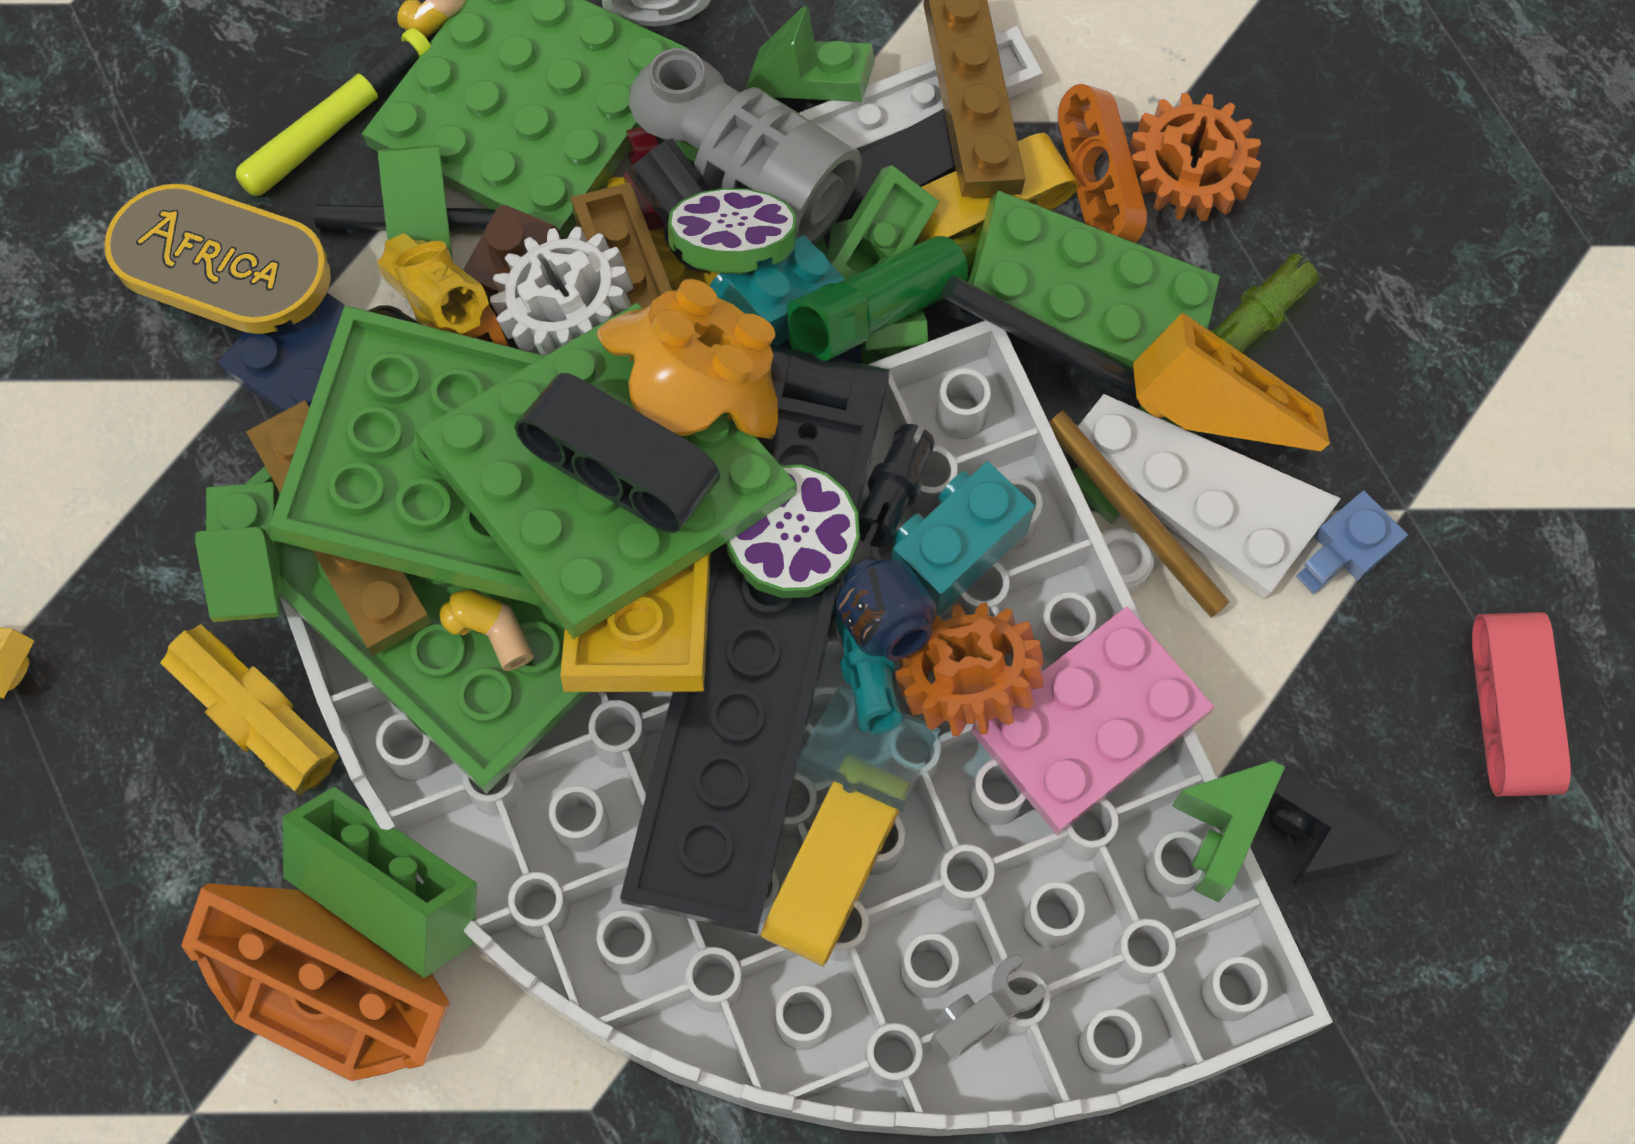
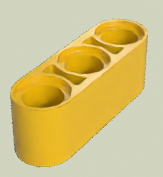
M1037 133L1018 141L1026 180L1022 193L1011 195L1051 211L1070 199L1079 187L1078 181L1049 135ZM956 171L922 186L921 188L936 198L939 203L915 241V244L917 245L934 236H945L952 239L962 249L963 253L978 246L988 204L994 195L961 197Z
M847 758L845 759L772 905L760 937L822 967L825 966L892 829L909 787Z

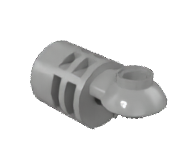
M672 48L661 52L650 64L640 70L630 87L628 105L634 120L647 133L664 140L673 138L675 141H686L699 149L694 161V168L711 190L722 188L751 189L771 194L788 203L796 214V239L805 235L813 245H816L835 224L852 196L862 165L861 154L858 150L759 88L752 87L742 92L733 89L725 83L722 75L709 62L702 60L695 52L684 48Z

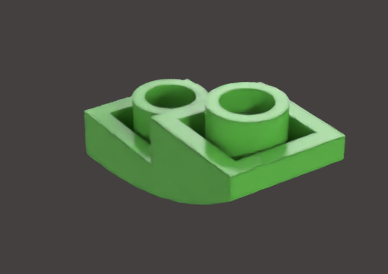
M428 145L378 150L388 240L405 233L414 240H424L426 242L443 241L446 243L453 260L440 146Z

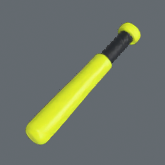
M415 28L406 30L401 36L402 43L398 48L393 49L383 60L378 61L367 73L362 75L357 73L329 97L237 167L235 173L236 179L242 188L252 196H261L286 177L350 120L378 98V92L386 85H389L393 79H396L400 73L405 72L422 54L429 50L431 44L425 36Z

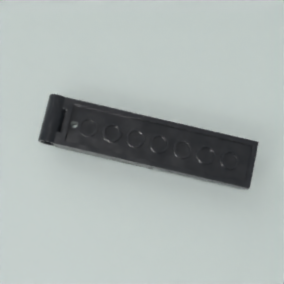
M770 344L773 353L771 379L778 400V424L772 440L761 437L756 438L780 465L802 464L830 475L847 490L854 506L859 512L879 427V419L885 400L890 369L838 358L823 361L812 353ZM726 543L711 552L704 691L672 692L620 895L622 904L758 934L843 576L833 584L826 586L824 591L810 597L780 598L757 590L744 579V574L737 569L735 563L733 565L726 551Z

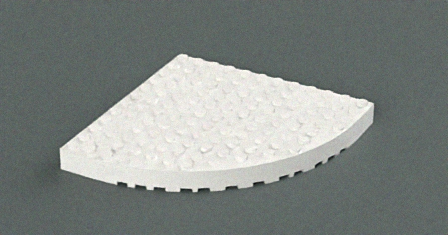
M985 320L868 364L890 369L858 516L870 493L867 483L872 470L877 464L884 462L893 441L894 433L903 424L918 425V429L910 444L911 447H916L924 429L933 436L935 445L920 473L921 489L917 499L911 506L905 507L895 532L912 516L918 513L923 518H926L942 503L938 499L939 495L955 476L964 470L972 475L986 461H989L1035 505L1028 533L939 615L943 621L952 618V607L958 604L963 608L965 615L974 614L980 603L988 604L989 613L992 617H996L1006 608L1011 609L1015 625L1028 621L1032 627L1034 640L1040 641L1044 666L1041 667L1042 671L1126 606L1145 626L1005 330ZM877 523L871 525L864 542L859 540L850 568L843 576L841 588L845 585V575L857 563L869 558H876L878 561L892 559V550L895 546L893 543L882 548L870 546V542L878 527ZM280 597L318 706L351 781L370 809L379 827L386 830L395 827L477 883L476 917L463 930L474 942V946L525 993L588 1037L673 1082L758 1112L844 1130L922 1136L1026 1131L1111 1114L1195 1085L1315 1034L1333 1022L1250 847L1231 890L1220 902L1194 891L1202 873L1201 870L1191 866L1196 852L1208 829L1220 833L1219 829L1172 806L1182 790L1217 779L1194 728L1189 730L1059 835H1056L971 733L974 724H966L960 736H952L948 721H944L934 730L927 728L923 713L915 716L909 713L905 697L901 696L895 672L892 674V682L903 716L902 723L894 730L884 734H870V729L866 733L861 731L851 685L846 683L842 677L840 664L844 657L843 646L837 624L833 618L758 934L621 903L620 895L672 692H589L486 794ZM1007 653L1004 656L1005 664L1011 667L1013 658ZM897 660L895 661V671L900 669L899 662ZM930 670L927 680L931 684L935 681L934 672ZM847 758L909 787L899 814L825 966L822 967L760 937L772 905L840 767ZM417 874L418 881L423 885L424 881ZM1020 954L1024 962L1015 972L1008 975V986L1014 993L1025 995L1042 984L1046 989V993L1041 1001L1034 1008L1013 1015L1002 1026L945 1066L929 1044L933 1034L941 1029L934 1018L966 994H969L972 1000L977 1003L990 992L992 993V978L999 964L1012 955Z

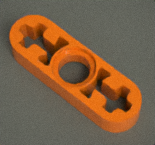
M1077 84L1071 87L1060 101L1058 124L1071 172L1078 181L1079 187L1076 191L1085 224L1136 243L1145 230L1147 211L1116 100L1106 90L1085 84ZM1106 150L1109 156V167L1105 176L1097 181L1094 173L1095 163L1099 155Z

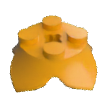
M686 279L681 282L678 290L666 291L654 299L649 306L628 311L608 320L598 328L596 336L606 351L615 356H629V361H634L628 385L631 403L637 412L679 436L706 430L717 418L727 413L728 420L733 419L738 430L746 435L771 440L774 437L778 424V400L771 379L773 353L770 344L775 337V330L764 318L755 314H745L733 304L718 298L715 291L704 282Z

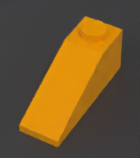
M1183 312L1133 362L1136 397L1142 407L1157 418L1167 417L1185 430L1320 452L1330 444L1322 407Z

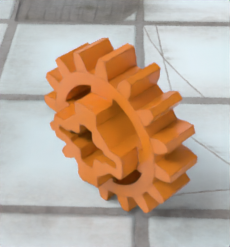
M1188 92L1181 93L1178 106L1175 108L1165 99L1158 101L1155 115L1144 113L1141 116L1138 132H1133L1129 150L1132 153L1131 157L1136 175H1141L1139 179L1141 193L1146 194L1154 191L1157 194L1153 206L1157 211L1164 208L1168 203L1175 205V216L1179 220L1184 218L1187 209H1196L1199 219L1207 221L1211 208L1214 205L1224 215L1230 213L1235 198L1244 201L1248 196L1252 185L1251 181H1255L1261 162L1256 160L1261 146L1260 139L1247 138L1252 126L1251 120L1244 119L1235 122L1231 118L1235 105L1231 102L1221 110L1213 108L1214 101L1211 94L1205 95L1201 105L1193 104ZM1193 146L1198 147L1196 154L1198 161L1195 168L1191 167L1193 156L1190 154Z
M980 603L975 613L965 615L960 604L953 605L952 618L943 621L936 615V619L931 626L933 634L929 641L916 653L898 660L900 669L895 671L901 696L905 697L909 713L912 716L923 713L927 728L934 730L944 721H948L952 736H960L966 724H975L976 729L981 735L988 734V720L997 717L1001 722L1009 726L1014 723L1011 710L1013 706L1016 705L1021 708L1030 709L1034 705L1031 689L1043 688L1044 685L1041 669L1044 666L1040 641L1034 640L1032 627L1028 621L1015 625L1011 609L1006 608L996 617L990 616L987 603ZM1007 653L1013 658L1011 667L1005 664L1004 656ZM930 670L934 672L935 681L932 684L927 680Z

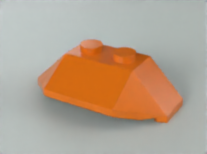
M207 883L200 890L181 945L191 961L197 960L208 986L234 1023L350 1081L384 1075L406 1067L411 1069L423 1066L429 1059L450 1004L433 974L423 978L307 894L297 889Z

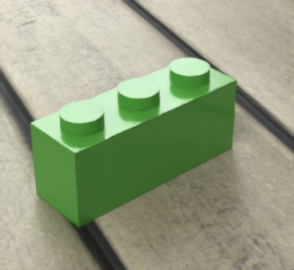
M332 787L283 816V878L420 976L426 978L474 945V942L463 930L476 917L477 883L395 827L390 830L381 829L370 810L336 787ZM417 874L424 881L423 885L418 881Z

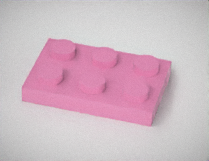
M1126 606L1042 671L1044 679L1043 688L1031 689L1034 705L1030 709L1021 708L1016 705L1011 708L1014 723L1008 726L996 717L988 720V734L981 735L976 729L975 724L972 727L971 733L1055 834L1059 835L1210 715L1214 706Z

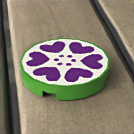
M735 188L704 191L681 200L670 211L668 222L669 245L673 252L677 249L681 250L682 260L695 268L715 273H748L758 270V261L772 257V265L783 261L794 250L796 243V214L788 203L768 193Z
M802 464L780 465L797 484L796 495L756 524L726 542V551L733 565L735 563L737 569L744 574V579L757 590L780 598L810 597L824 591L826 586L833 584L837 579L839 580L850 568L860 538L858 511L847 490L827 473Z

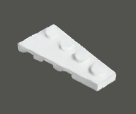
M1105 394L1102 395L1078 426L1163 524L1263 599L1273 591L1341 499Z

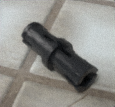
M903 424L896 429L884 462L874 467L868 479L867 485L870 493L860 511L858 520L859 540L862 542L866 539L871 525L874 523L878 524L870 546L882 548L889 546L893 542L895 531L905 507L911 506L920 492L921 483L919 476L928 456L934 449L935 441L930 432L924 429L916 447H911L910 444L918 429V425Z

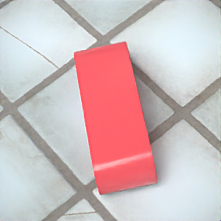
M1544 612L1479 614L1474 620L1472 629V651L1487 772L1492 792L1496 797L1565 795L1570 784L1571 764L1554 636L1550 619Z

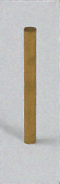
M1062 410L1049 421V424L1060 446L1211 618L1221 611L1230 602L1065 411Z

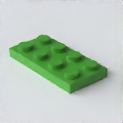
M998 190L988 204L968 283L1133 369V362L1182 312L1208 329L1220 276Z

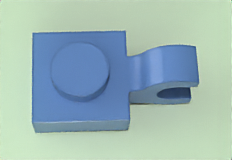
M1363 490L1318 529L1314 537L1324 547L1305 562V568L1296 577L1313 595L1344 568L1359 581L1401 545L1408 534Z

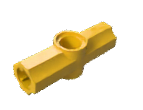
M405 233L385 241L384 253L377 261L381 275L390 286L409 301L418 323H435L439 328L448 327L454 329L460 335L480 326L482 312L489 304L486 293L478 281L454 264L445 242L414 240Z
M200 624L194 629L184 630L168 646V651L160 662L163 667L207 708L205 711L206 715L246 753L251 750L287 788L292 789L298 796H301L304 792L315 789L331 773L334 763L340 757L336 751L292 710L294 705L273 683L254 666L248 669L211 631H208Z

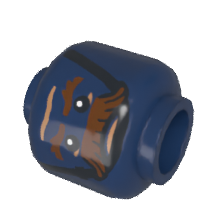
M869 558L857 563L847 572L844 577L845 585L841 588L836 599V611L860 650L867 655H885L890 661H897L916 653L929 641L933 634L931 626L936 619V604L914 570L907 563L899 559L878 561L876 558Z

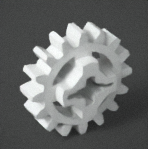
M574 227L568 239H561L557 230L553 228L548 231L547 242L538 245L530 237L525 239V247L528 252L524 256L507 254L505 260L511 271L510 273L494 275L493 281L500 293L490 297L491 304L498 315L496 319L507 339L514 338L519 349L527 352L536 346L540 355L546 356L555 351L556 348H560L610 319L615 313H620L629 308L631 304L626 293L634 288L620 251L617 247L609 249L604 235L598 233L587 241L582 228Z

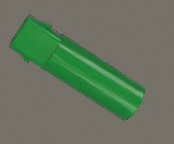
M934 236L836 284L829 283L789 302L787 313L792 349L812 353L821 360L828 361L867 341L869 335L942 299L943 287L951 276L955 275L967 281L968 265L962 249L948 237Z

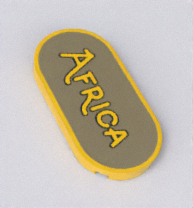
M186 184L161 185L136 195L117 212L105 236V255L107 261L127 288L145 297L247 333L265 334L278 331L277 325L284 324L289 320L294 325L305 319L322 302L331 281L327 254L318 237L307 226L295 220Z

